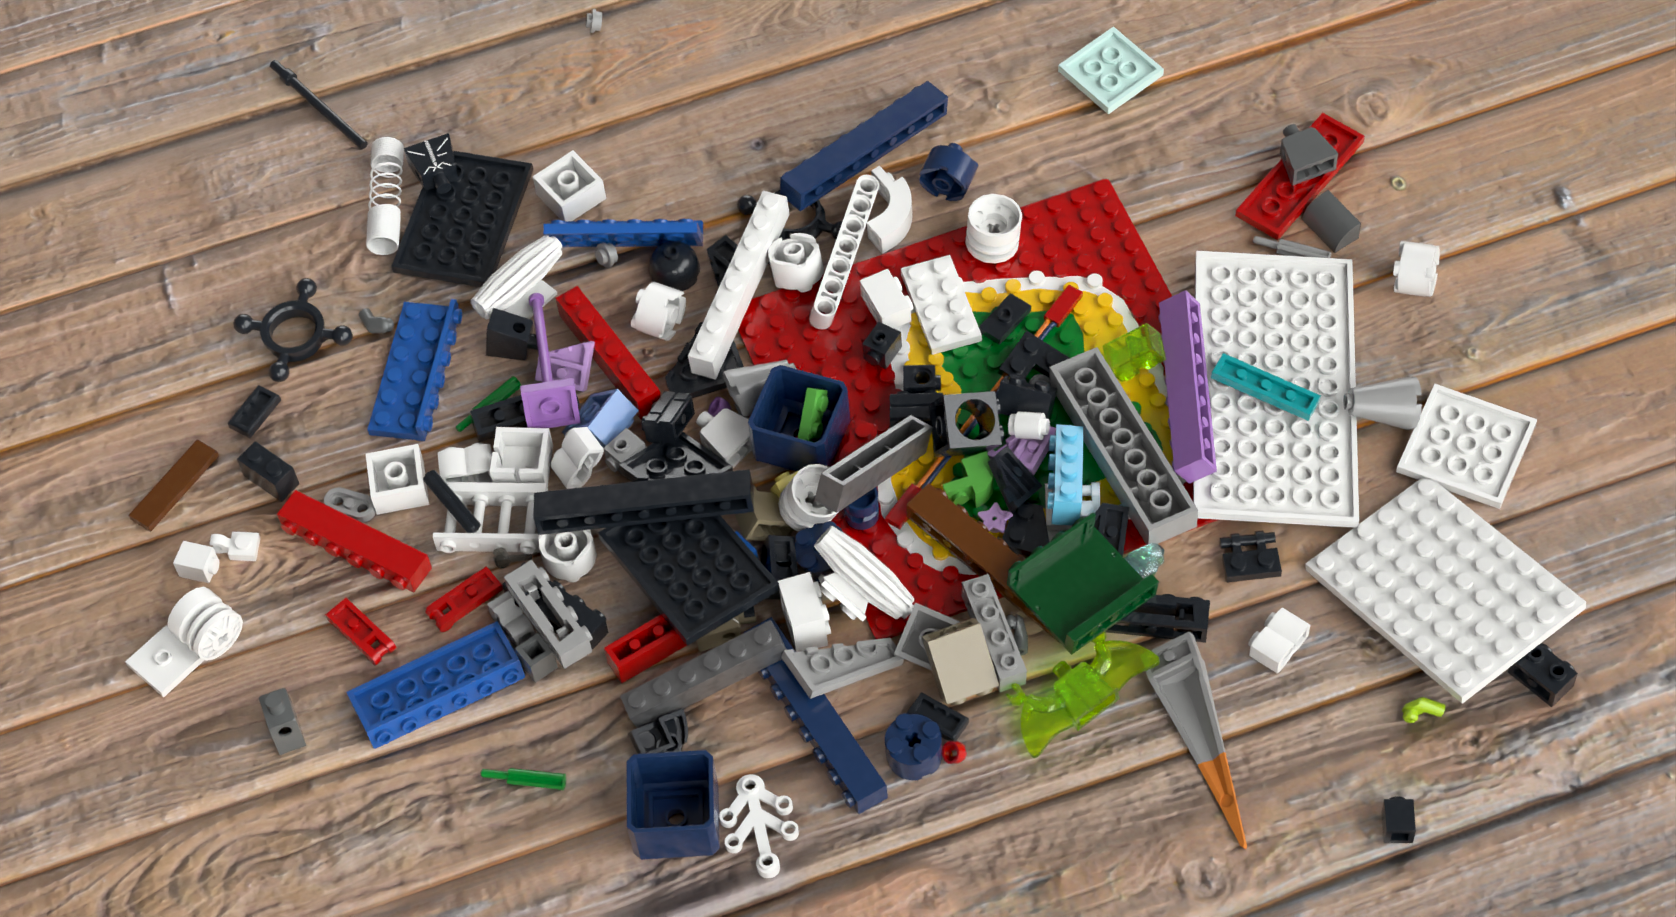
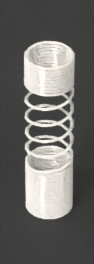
M391 137L376 139L372 143L371 148L372 169L369 184L371 190L369 192L366 246L371 252L379 255L392 254L399 248L401 211L397 206L401 204V199L398 196L402 192L399 187L402 179L399 175L403 172L404 146L399 140ZM400 169V173H399V174H394V173H393V172H396V171H398V170ZM373 171H374L375 173H377L378 175H376V176L373 177V175H372V174H373ZM378 176L387 178L398 177L400 182L397 185L392 183L379 184L374 179ZM372 182L376 183L377 185L372 187ZM378 186L385 188L397 187L399 193L397 195L378 194L374 189ZM372 191H373V193H375L377 196H375V197L372 198V196H371ZM379 196L383 198L396 197L399 202L395 206L391 204L379 205L374 202V199ZM373 202L377 206L371 208V203Z

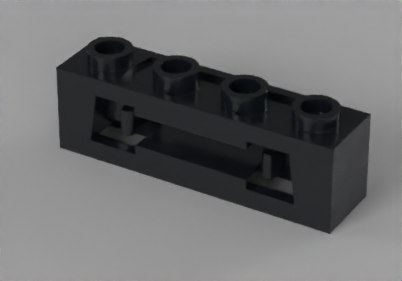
M1172 594L1155 595L1117 622L1128 623L1129 626L1114 624L1105 632L1175 639L1187 633L1184 631H1174V628L1193 630L1191 633L1194 635L1196 642L1206 643L1210 600H1204L1200 597H1176Z

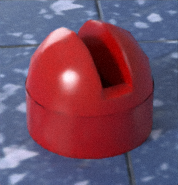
M948 741L942 748V757L948 764L961 763L967 756L965 745L959 741ZM957 751V755L953 756L952 752Z

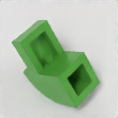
M987 451L961 459L963 478L942 484L943 491L955 505H962L968 500H973L977 508L985 504L992 496L994 476L987 463L990 460Z

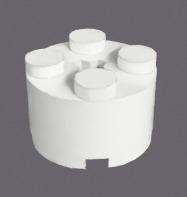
M804 233L790 234L789 239L782 241L781 237L775 240L768 249L775 286L778 288L798 289L800 292H807L812 289L813 284L819 281L824 273L819 245L811 235Z
M1401 241L1399 246L1401 260L1395 261L1393 275L1397 276L1394 292L1431 297L1434 293L1438 275L1436 273V266L1439 265V246Z
M657 282L650 283L645 290L640 289L636 296L638 307L632 317L631 327L662 340H670L676 333V331L672 330L675 323L680 324L683 319L686 297L681 295L685 293Z
M590 530L539 535V550L546 571L553 577L567 580L568 582H576L594 566L597 553Z

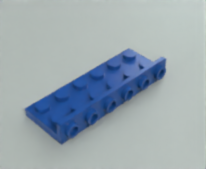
M607 219L602 221L577 220L567 222L552 220L551 224H544L543 234L549 237H556L562 244V247H597L598 244L603 242L606 244L611 243L614 247H658L668 241H680L689 246H703L704 224L701 220L679 219L678 221H668L665 219H655L653 221L638 219L616 221Z
M451 299L449 306L404 302L368 425L369 435L417 441L426 440L427 432H430L433 427V410H437L439 405V389L444 387L445 367L450 365L451 345L456 343V327L462 321V309H459L457 299Z
M498 621L346 693L368 735L372 747L376 749L524 679L525 674L518 656Z

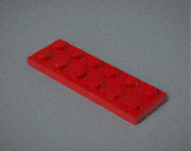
M1322 112L1309 128H1315L1337 151L1336 170L1292 185L1281 159L1236 209L1235 216L1272 238L1279 240L1364 143L1365 136Z

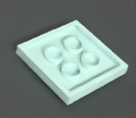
M1112 27L1058 65V72L1107 114H1110L1164 74V69L1115 27Z

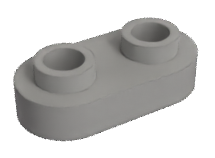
M337 487L329 490L324 497L325 505L362 523L370 521L376 514L371 497L366 494Z

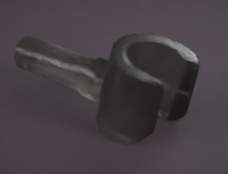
M502 547L493 551L494 562L500 569L508 567L512 562L532 560V554L508 555L506 549Z

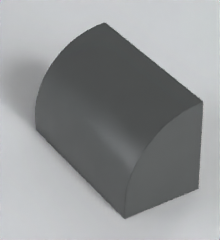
M1329 190L1319 195L1309 205L1303 215L1302 220L1334 253L1359 239L1361 222Z

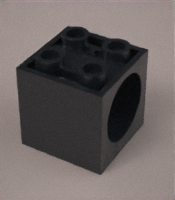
M995 391L943 395L928 405L930 424L933 427L934 457L979 454L986 451L989 452L1002 445L1001 441L1004 438V431L1002 425H999L1000 401L996 398ZM958 409H964L976 418L979 425V435L974 440L965 437L958 430L955 422V415Z

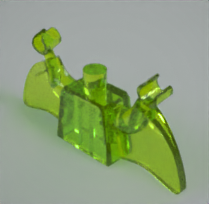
M1105 631L1091 641L1095 643L1096 657L1090 665L1086 662H1081L1073 669L1066 661H1061L1055 665L1052 672L1059 680L1053 684L1054 693L1045 697H1038L1032 694L1027 696L1020 685L1016 683L1011 684L1010 686L1017 694L1009 695L1006 693V696L1013 705L1018 706L1024 703L1021 713V732L1030 756L1037 758L1059 733L1071 727H1075L1079 731L1120 699L1118 691L1134 676L1159 665V657L1150 650L1131 642L1120 640L1105 641Z

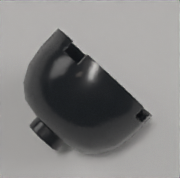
M668 241L659 245L650 256L649 273L652 282L684 291L697 282V276L700 273V263L695 251L689 245L680 241Z

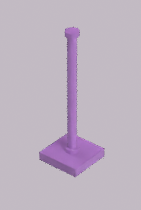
M533 293L529 296L528 300L533 310L542 383L520 386L527 428H553L579 424L581 422L574 379L568 378L555 381L552 379L542 307L544 296L540 293Z

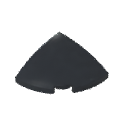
M677 710L658 718L655 722L630 731L628 735L637 753L680 752L683 744H686L688 739V725L684 710Z

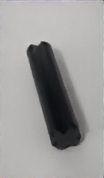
M431 470L427 472L423 478L426 485L467 533H476L481 526L480 522L437 471Z

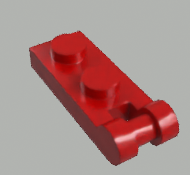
M486 566L431 603L426 608L425 613L431 620L434 619L436 621V626L441 632H446L452 628L455 622L502 591V584ZM449 608L450 611L444 615L443 610Z
M344 598L325 614L327 620L354 644L374 666L382 661V657L386 653L391 654L397 648L395 643L347 598ZM378 641L380 645L373 649L371 645Z

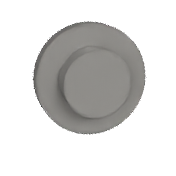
M592 9L591 13L586 14V28H590V33L601 31L602 12Z
M603 242L597 245L595 252L597 261L606 268L613 266L614 262L618 260V254L613 244Z

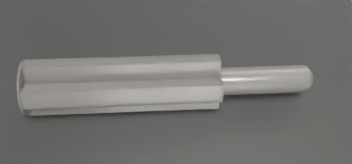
M1255 236L1253 239V243L1277 249V254L1285 256L1331 258V251L1281 238L1279 242Z

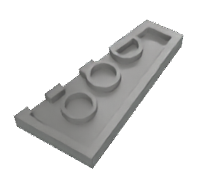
M891 638L858 641L856 645L845 646L843 643L832 644L831 648L818 649L817 646L806 647L805 651L794 652L793 649L783 650L781 656L810 699L901 666L904 662V658L894 654L897 646Z

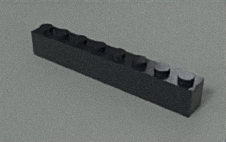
M749 469L534 493L533 519L538 535L749 513L754 512V486Z

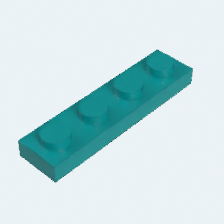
M1225 353L1222 354L1211 374V378L1307 421L1310 420L1321 398L1319 394Z

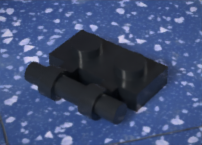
M1262 530L1255 531L1254 534L1239 536V533L1230 534V537L1219 539L1221 549L1231 548L1232 553H1223L1222 555L1227 583L1281 577L1282 569L1278 549H1266V544L1276 543L1275 532L1264 533ZM1256 545V550H1241V546Z

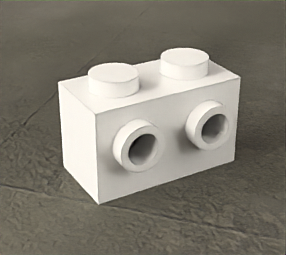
M888 269L860 280L861 296L877 323L879 321L895 329L911 322V310H913L911 299L908 295H903L899 279L893 277Z

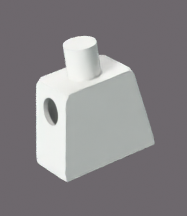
M722 409L715 417L704 411L697 418L696 423L702 428L700 431L702 445L732 465L733 468L752 451L748 426L749 419L729 409Z

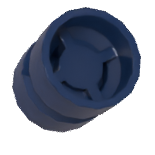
M876 487L844 508V518L850 527L857 530H865L874 526L878 521L879 505Z

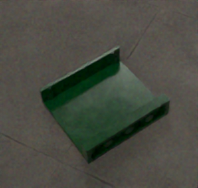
M1094 512L1086 518L1080 517L1066 532H1058L1051 539L1050 543L1044 547L1039 546L1035 548L1027 559L1022 562H1015L1008 570L1006 585L1071 655L1154 597L1159 581L1153 574L1143 579L1094 527L1096 518Z

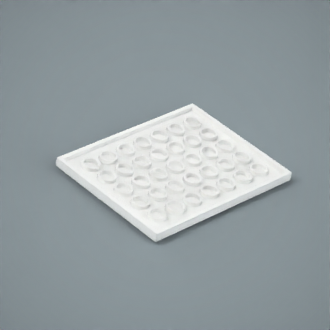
M1423 478L1361 522L1358 528L1350 530L1305 564L1308 573L1460 703H1464L1586 609L1585 600L1439 483Z

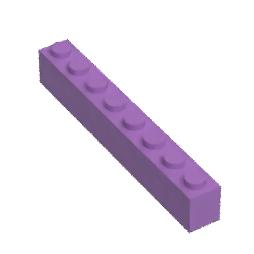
M1185 290L1159 303V322L1162 329L1160 339L1164 351L1162 360L1166 373L1164 381L1167 386L1168 395L1166 403L1169 407L1170 417L1168 418V424L1171 429L1170 446L1173 450L1172 468L1176 475L1181 476L1190 484L1217 472L1200 303Z

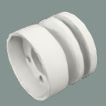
M999 194L983 195L974 200L969 207L965 243L968 251L974 258L982 262L995 264L1010 259L1018 250L1022 212L1019 205L1013 199Z
M813 464L800 469L781 492L778 503L780 514L786 524L794 530L800 531L805 528H812L814 524L831 521L836 516V512L828 510L824 505L815 501L820 475L830 467Z
M200 587L188 592L177 602L169 615L167 627L176 638L187 644L188 648L194 651L200 659L207 661L221 656L234 644L242 630L243 620L229 605L224 604L221 598L206 587Z

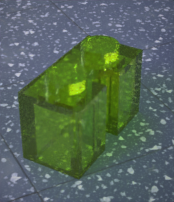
M1147 323L1103 345L1105 360L1116 378L1121 382L1132 379L1135 375L1139 374L1140 368L1151 369L1166 360L1161 333Z

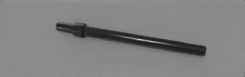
M273 60L270 63V68L280 76L279 78L284 84L294 88L361 150L367 147L368 142L301 83L291 69H286L277 60Z

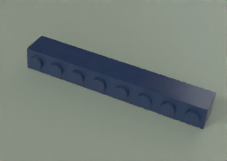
M929 81L914 87L911 92L902 98L896 99L887 108L879 110L873 117L865 122H861L849 133L841 135L838 140L829 146L823 147L814 156L805 159L791 171L785 172L780 177V195L786 196L787 201L801 212L947 114L948 96Z
M772 617L743 632L744 634L771 620L779 632L786 649H793ZM783 659L758 671L763 680L768 679L771 683L770 690L777 701L781 699L785 704L784 710L790 721H796L799 725L798 731L804 742L810 741L814 747L812 751L818 763H824L828 768L827 774L834 786L839 785L842 789V797L849 808L853 806L857 813L861 814L888 798L887 785L825 694L810 699Z

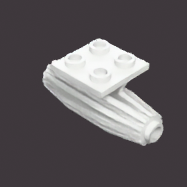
M546 235L521 249L487 279L471 299L472 307L486 320L490 319L493 308L530 319L533 316V310L528 300L531 294H542L544 296L543 306L557 295V291L541 279L544 278L562 255V244L554 236L549 237Z
M833 526L829 527L821 535L814 547L834 571V573L824 576L821 574L818 577L821 583V592L832 602L837 598L841 602L842 610L851 619L855 620L858 617L864 621L868 602L895 619H899V617L905 619L911 614L914 607L912 604L914 602L913 596L896 575L861 543Z

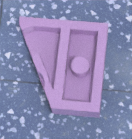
M588 341L549 351L553 381L573 378L575 390L586 391L595 342ZM538 357L535 380L542 381Z

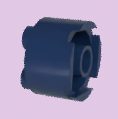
M949 143L948 146L938 145L930 150L920 171L919 181L922 187L936 197L942 194L947 196L946 200L959 201L964 198L976 174L978 163L964 153L962 147L956 143Z
M832 521L814 524L812 528L802 529L796 535L797 562L805 573L810 572L812 579L819 583L818 577L821 574L826 576L834 573V571L814 545L831 526L843 532Z
M903 713L898 715L896 720L888 727L885 734L886 758L892 771L897 776L906 780H920L923 776L930 773L933 774L939 768L942 761L941 733L938 724L928 717Z

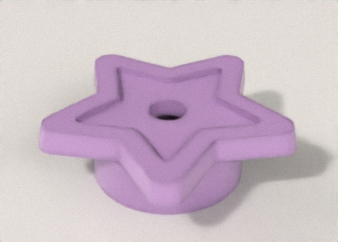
M997 502L992 505L990 510L978 512V517L983 521L988 530L993 533H1004L1007 520L1013 516L1009 511H1002Z

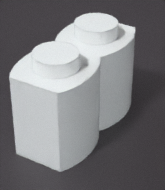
M588 427L572 428L565 434L562 448L554 453L551 468L567 489L581 488L590 478L592 468L600 461L604 449Z
M474 443L466 448L448 447L438 452L439 471L442 479L445 482L492 483L490 475L492 450L490 444Z
M1281 608L1277 613L1272 612L1265 621V628L1261 632L1256 631L1248 644L1250 646L1249 656L1276 673L1281 671L1291 656L1303 644L1310 630V624L1284 608Z

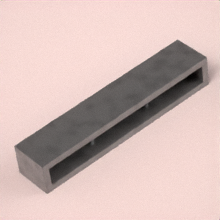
M912 415L908 416L822 472L815 501L824 505L828 510L836 513L923 456L926 453L933 427Z
M769 620L624 693L620 697L630 720L639 728L655 722L662 716L684 709L780 661L783 650L787 649L772 621Z

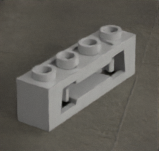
M531 560L504 576L508 591L543 640L553 650L555 657L564 669L592 652L590 641L593 638L585 625L580 627L576 622L578 617L571 606L566 607L563 604V595L557 586L553 588L548 583L550 578L542 566L537 568ZM538 588L542 593L544 602L562 626L556 631L558 640L553 626L535 602V600L540 598Z
M989 574L962 582L963 601L970 619L974 618L981 624L1000 685L997 686L999 692L1026 684V667Z

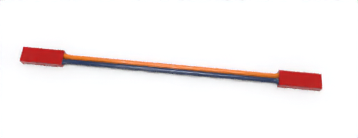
M1068 285L1044 315L1045 322L1036 332L1035 336L1043 341L1053 327L1059 328L1081 300L1083 292ZM1003 376L991 389V391H995L996 398L998 395L1000 382L1004 378ZM973 415L969 417L959 430L962 435L968 437L978 424L976 418ZM952 456L938 457L916 485L911 484L887 514L885 522L900 530L909 519L907 517L906 504L928 483L931 484Z

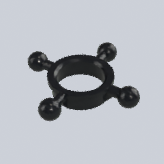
M780 190L776 191L774 194L780 195ZM743 195L737 202L739 212L744 215L752 214L757 205L756 199L751 195ZM817 200L810 205L816 213L814 220L802 228H783L779 238L782 237L783 241L789 239L790 234L804 233L816 239L824 231L831 233L836 240L843 221H838L834 224L827 222L824 208L820 201Z
M303 278L297 283L296 290L299 294L297 300L287 301L273 307L264 316L262 321L253 320L248 314H240L234 319V329L240 334H248L252 330L260 331L264 345L278 358L277 362L273 363L269 368V376L275 382H283L289 377L288 362H297L311 357L326 340L332 339L337 345L345 346L353 338L351 329L345 325L337 326L335 329L325 328V322L319 309L308 303V299L314 296L317 291L316 283L310 278ZM301 317L310 319L315 323L314 334L302 345L283 347L272 340L276 327L288 319Z

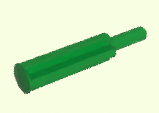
M511 376L510 379L483 399L472 410L508 399L520 389V386H522L520 381L515 376ZM470 415L456 425L458 432H462L472 423Z
M510 768L508 771L481 770V777L507 780V784L564 790L567 781L566 773Z

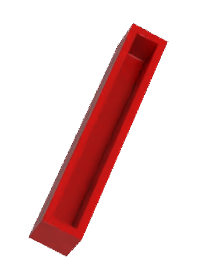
M578 286L556 297L559 316L580 343L595 342L592 358L615 388L639 410L636 415L642 420L643 416L648 415L651 411L653 402L658 401L661 397L659 388Z
M297 490L292 493L277 513L281 528L287 534L292 536L296 534L311 546L318 545L334 557H343L356 568L363 567L369 570L374 577L378 579L385 578L391 581L400 590L407 589L414 593L432 569L427 554Z

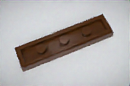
M197 439L129 514L130 519L151 532L219 457L218 452Z

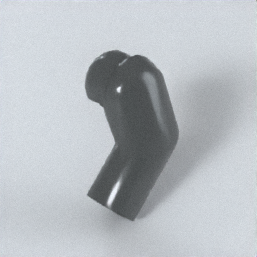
M369 308L362 309L359 312L361 321L370 333H386L394 328V322L391 318L374 317Z
M1009 614L1006 616V620L1010 630L1014 629V640L1020 655H1026L1028 653V635L1024 620L1018 614L1015 616Z

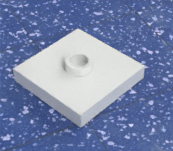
M166 625L125 662L131 670L162 697H165L204 660L200 659L194 651H191L187 644L176 638Z

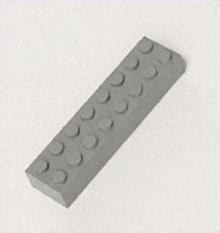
M1098 347L1050 366L1051 387L1057 388L1056 396L1074 426H1083L1084 443L1121 504L1130 507L1129 517L1147 547L1149 548L1197 527L1198 509Z

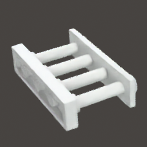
M446 482L464 505L474 506L473 515L480 522L481 526L476 533H455L457 520L447 509L444 533H433V540L437 551L453 553L455 551L522 552L525 554L540 552L539 535L535 534L536 526L533 519L534 493L548 491L546 483ZM486 506H501L498 533H482ZM513 506H527L524 534H509L511 508Z

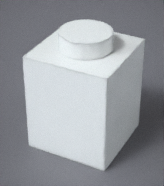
M183 541L173 564L179 577L210 583L213 574H216L219 569L220 562L213 547Z

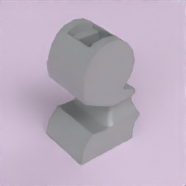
M509 591L487 604L490 616L494 621H500L506 637L515 646H519L535 635L531 623L522 613L521 608L515 605V600Z

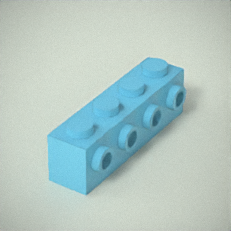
M1056 424L1055 435H1050L1049 451H1053V454H1049L1048 470H1053V473H1049L1048 489H1051L1052 492H1048L1047 509H1052L1051 524L1072 526L1080 518L1082 506L1083 426Z

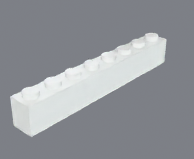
M762 191L689 352L688 359L691 373L712 379L717 378L768 264V249L775 240L779 239L789 217L786 196Z

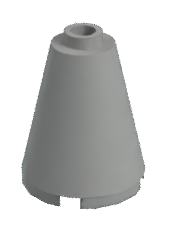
M787 360L724 371L723 377L729 394L735 402L734 405L738 414L745 418L751 416L772 368L783 365L796 369L794 363L789 364Z
M1407 376L1350 388L1348 393L1344 395L1343 406L1345 410H1348L1349 415L1406 430L1416 428L1420 420L1422 404H1417L1416 395H1421L1420 383L1417 377Z

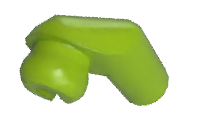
M1420 697L1404 705L1402 709L1403 720L1407 723H1414L1418 720V715L1422 713L1442 717L1445 711V704Z

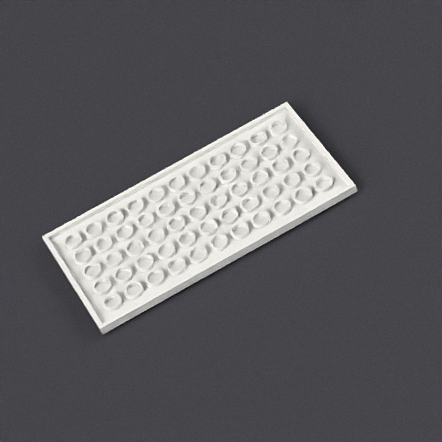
M1196 251L1195 299L1200 303L1217 466V472L1193 482V502L1198 509V518L1358 528L1356 416L1349 415L1348 410H1345L1343 406L1345 393H1348L1350 388L1356 387L1352 259ZM1225 353L1321 395L1320 402L1310 420L1307 421L1212 379V371L1222 354Z

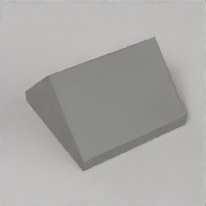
M915 603L894 654L932 671L921 636L960 623V621Z

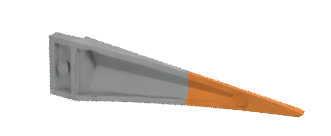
M1187 632L1140 656L1151 685L1196 761L1240 846L1247 849L1205 661L1201 657L1194 635L1191 632Z

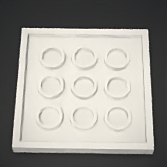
M1434 384L1420 415L1419 423L1414 428L1398 463L1396 472L1417 480L1423 478L1437 482L1447 491L1500 509L1535 429L1537 419Z

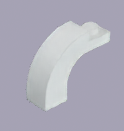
M878 166L871 170V173L878 180L879 194L889 205L882 214L867 222L868 238L884 254L899 244L908 233L913 217L912 198L909 186L903 177L895 181L889 172L886 173Z

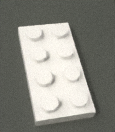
M950 255L901 268L903 281L932 355L982 341L980 329Z

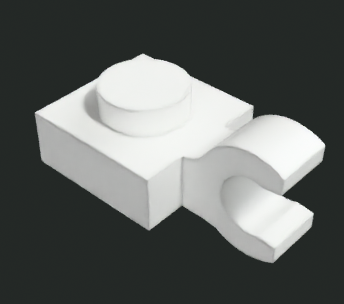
M232 532L231 538L221 534H211L210 545L213 546L215 553H228L230 560H257L260 544L259 533Z

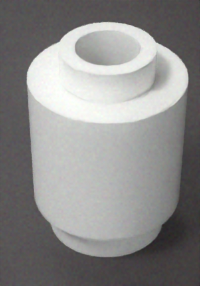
M1018 411L1017 414H1011L1009 417V434L1015 435L1016 438L1043 440L1044 436L1049 433L1050 421L1046 419L1044 413Z

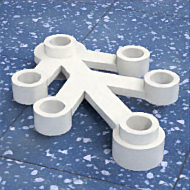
M754 774L745 775L737 782L736 790L738 796L729 808H725L720 812V823L725 828L735 826L738 814L747 803L750 812L737 831L725 838V846L728 852L738 853L743 847L744 840L754 828L760 853L756 861L757 871L764 878H773L780 871V863L778 857L771 853L765 825L782 834V837L788 841L795 840L799 835V830L795 822H784L762 810L759 800L775 807L780 815H788L792 812V800L788 796L778 797L767 791L763 780L759 776ZM747 785H755L751 790L745 788ZM781 803L789 804V806L784 809L779 807ZM727 815L733 816L730 821H725L723 818ZM787 828L795 829L791 834L785 832ZM733 840L739 842L736 846H730L729 843ZM766 860L773 861L769 866L762 864Z

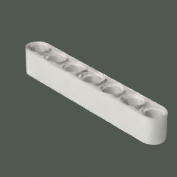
M862 175L858 178L810 313V323L817 329H827L830 327L837 311L879 188L878 180L871 175Z

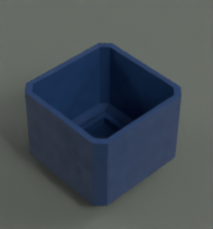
M783 365L772 368L748 421L752 453L756 461L796 472L813 464L831 467L851 421L848 390L844 382ZM807 388L828 390V406L822 418L823 433L815 443L795 438L799 433Z
M706 750L633 754L626 761L627 830L633 853L641 860L714 855L720 849L719 787L713 756ZM674 814L684 816V820L679 824L669 822V818Z

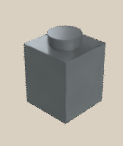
M538 633L515 648L523 669L535 683L558 668L553 650Z

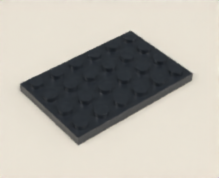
M454 151L458 179L450 182L451 190L444 194L438 193L436 187L429 190L422 187L391 267L393 273L482 287L487 279L497 270L531 178L533 165L527 162Z
M721 516L609 527L598 532L602 543L687 646L780 590L777 580Z

